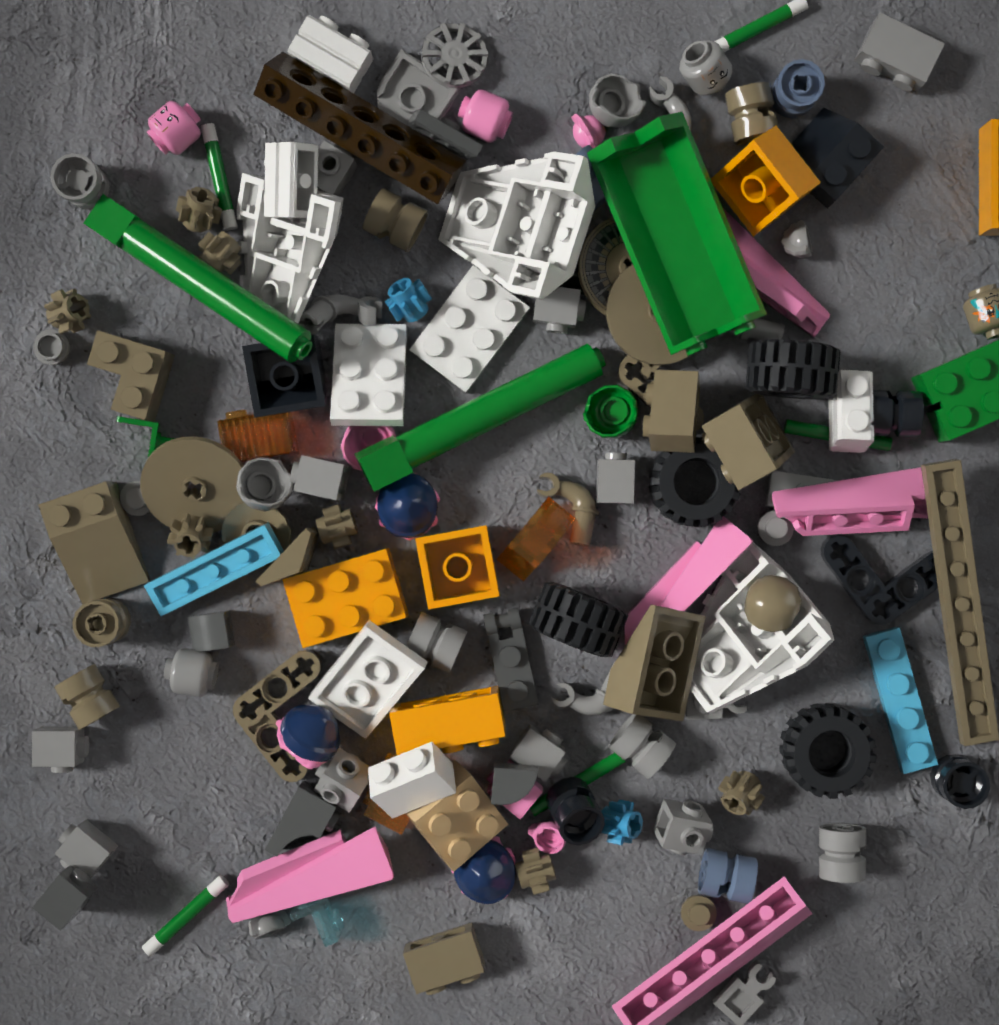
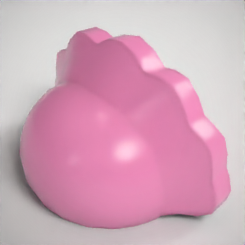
M574 114L571 116L574 122L573 137L579 146L584 148L590 145L594 149L603 142L606 134L605 127L593 115L582 117Z
M555 822L533 823L528 827V834L534 839L535 845L540 851L554 854L564 848L566 841L560 835Z

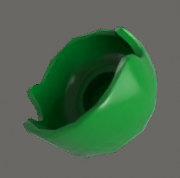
M604 385L589 395L583 419L593 433L602 438L618 439L627 435L635 426L639 413L638 402L629 390L619 385Z

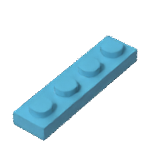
M269 522L146 583L144 587L160 616H163L276 560L284 550Z
M894 627L863 636L901 773L907 774L938 765L900 628Z

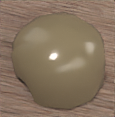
M765 575L762 578H758L749 587L745 599L744 611L748 621L758 629L769 632L790 628L794 618L800 612L802 600L799 589L787 578L777 575Z

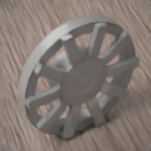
M442 23L439 27L432 30L424 40L421 51L422 65L429 77L442 86L449 88L467 87L475 83L486 69L488 61L486 44L481 38L480 33L465 26L466 24ZM449 32H458L456 40H452ZM444 34L446 43H443L436 37ZM463 34L470 37L465 43L461 42ZM432 42L441 48V51L428 50V46ZM475 42L480 49L468 50V48ZM482 56L481 65L468 58ZM428 57H440V61L431 66ZM466 65L476 70V72L469 77L465 70ZM442 66L448 70L446 78L435 71ZM460 71L463 79H451L453 72Z

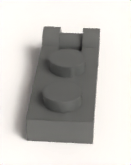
M518 607L508 609L506 614L496 616L494 613L484 614L485 627L504 712L539 705ZM511 627L513 637L500 639L498 630Z

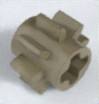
M195 187L191 190L188 189L186 197H178L176 211L180 213L179 222H182L187 229L193 232L211 230L212 223L219 224L222 209L218 207L219 199L206 188Z
M221 231L216 236L208 232L198 243L200 246L199 250L202 252L198 258L220 272L225 270L231 275L242 263L240 261L241 257L238 255L242 249L241 246L224 231Z
M61 289L52 293L51 298L53 301L44 305V308L47 309L48 324L59 328L60 334L70 330L73 333L83 330L85 326L82 321L91 318L88 300L82 295L77 294L76 289L67 292Z
M340 504L322 509L324 517L316 519V525L323 544L332 542L334 549L352 544L350 536L358 534V528L351 509L342 511Z
M186 513L181 522L173 519L167 544H174L177 556L183 555L195 559L200 550L208 553L211 544L209 540L212 539L214 529L206 528L204 516L198 517Z
M733 771L730 777L725 776L718 787L724 793L720 799L723 806L735 815H744L745 813L750 815L753 809H759L765 799L760 794L763 788L760 780L748 771H740L738 773Z
M538 848L523 851V861L515 863L521 888L531 887L533 895L550 891L548 882L557 880L550 854L540 855Z

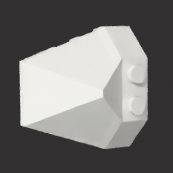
M550 152L545 153L543 158L533 160L523 158L515 160V164L500 167L495 164L461 172L457 179L438 240L474 264L483 273L503 285L508 291L540 300L545 299L573 276L595 209L588 158L581 155Z
M242 173L237 202V220H243V241L238 242V244L242 248L239 253L244 254L245 275H240V285L296 323H299L333 241L338 234L344 198L317 190V195L311 194L307 219L264 217L265 177Z
M754 542L721 574L722 577L712 595L707 594L703 601V604L706 606L700 615H704L706 618L690 690L709 714L807 667L834 641L831 625L793 578ZM765 575H777L787 578L798 587L802 600L800 612L794 618L790 628L769 632L758 629L748 621L744 611L745 599L749 587L758 578H762Z

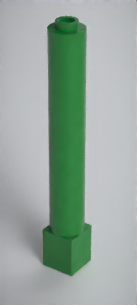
M102 194L83 224L288 362L292 363L298 359L303 360L309 354L312 348L310 331Z
M585 344L397 437L392 435L354 455L369 486L375 492L413 473L412 469L602 376V368L606 366L604 357L597 347L592 349L589 344Z

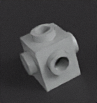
M339 748L333 759H329L317 769L314 775L320 779L313 791L320 794L328 803L336 804L350 813L369 782L368 767L370 766L363 763L356 755L347 753Z
M663 799L653 831L661 847L664 849H670L680 855L688 853L702 855L706 842H709L712 838L713 823L704 807L695 801L685 800L684 802Z

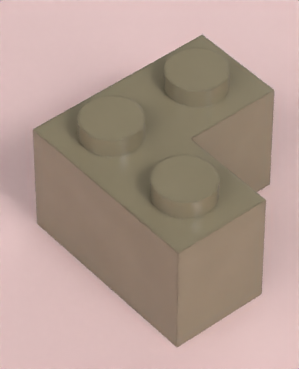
M97 330L87 365L121 375L111 410L155 422L175 355Z

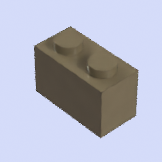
M655 370L654 383H648L646 389V404L651 405L650 415H644L643 437H649L651 451L695 453L700 399L699 371Z
M472 922L407 943L404 947L403 956L416 994L426 991L427 995H433L445 990L447 984L460 981V984L470 983L480 978V974L485 972V960Z

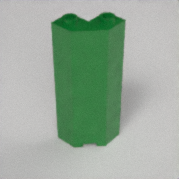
M683 112L659 116L639 130L611 137L587 152L670 354L673 355L685 350L687 356H690L708 348L706 341L733 330L735 336L756 328L754 320L767 315Z

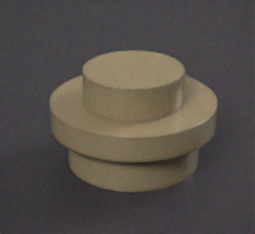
M704 895L690 896L682 904L681 918L684 924L691 930H707L716 920V907L712 900Z

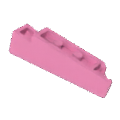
M723 208L760 299L812 337H815L829 319V312Z
M921 467L774 491L772 493L776 516L779 518L785 517L792 522L795 530L802 536L909 531L912 518L928 519Z
M723 516L722 520L715 523L703 543L700 544L698 541H695L629 611L624 626L625 645L650 605L686 611L753 540Z
M376 827L363 832L349 841L346 840L341 830H338L320 839L241 870L237 878V888L234 894L228 895L226 898L229 920L232 923L390 881L394 878V872L388 847Z

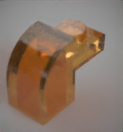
M548 496L497 560L524 582L560 541L576 518Z

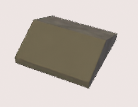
M315 527L305 528L255 582L260 586H264L309 570L319 537L318 530Z

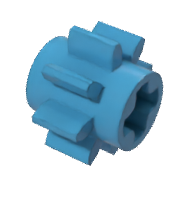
M402 278L390 286L388 290L390 298L385 303L396 321H400L404 317L407 322H415L428 312L429 307L426 302L432 300L420 279L412 283L409 278Z
M620 799L618 802L610 801L609 806L601 810L605 819L602 833L608 834V843L621 846L624 842L631 844L632 839L640 835L643 819L640 812L633 811L634 802Z

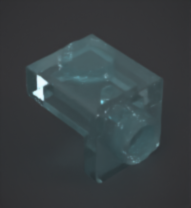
M328 898L293 907L289 914L292 921L312 914L325 947L339 941L342 934L341 929L344 928V922L338 908L332 909Z

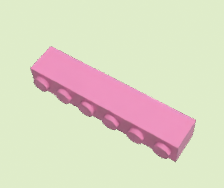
M783 877L612 1005V1008L623 1025H665L813 913L788 880Z

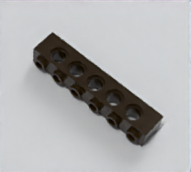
M281 52L264 64L253 95L437 205L453 190L466 160L285 52Z

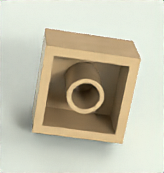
M456 760L452 761L456 793L405 813L438 856L453 872L508 825L494 804H491V800L473 776Z

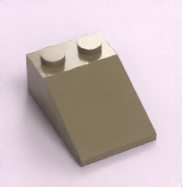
M760 394L752 395L702 425L705 431L702 433V437L706 446L711 452H717L723 463L721 471L725 479L730 484L734 483L738 490L777 470L795 453L764 396Z
M105 481L38 505L49 538L82 604L150 582L128 514L120 503V490L117 482Z
M650 605L610 670L603 705L630 714L683 721L706 616Z

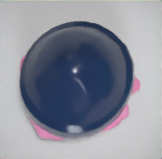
M413 472L380 489L375 504L380 518L379 525L385 527L387 531L396 537L405 538L406 540L418 538L438 523L436 515L440 497L424 477Z
M298 705L293 707L282 719L277 720L275 723L278 727L276 736L278 737L280 748L289 752L295 757L297 762L307 769L318 768L336 754L340 746L337 721L333 713L323 706Z
M495 836L454 872L451 870V872L454 873L456 883L461 892L468 898L482 904H493L505 899L515 884V856L512 849L504 848L500 837Z

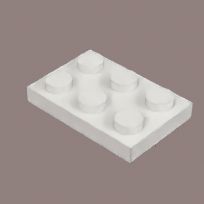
M473 265L409 350L467 393L529 311L530 307Z
M335 324L330 409L331 426H403L407 346L406 324H376L370 326L364 324Z
M369 620L312 690L308 699L316 705L329 709L336 719L366 739L422 673L428 661Z

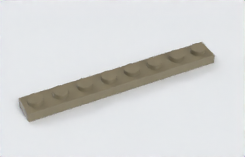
M950 459L921 465L959 740L963 746L999 740L961 460Z

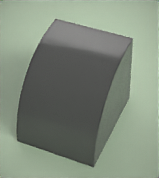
M230 610L188 616L192 649L201 652L229 648L235 645Z
M495 762L491 804L507 805L524 798L536 782L538 766Z

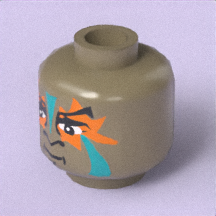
M990 284L969 292V299L964 302L963 310L970 331L975 335L985 334L987 340L999 337V288H997L996 284Z

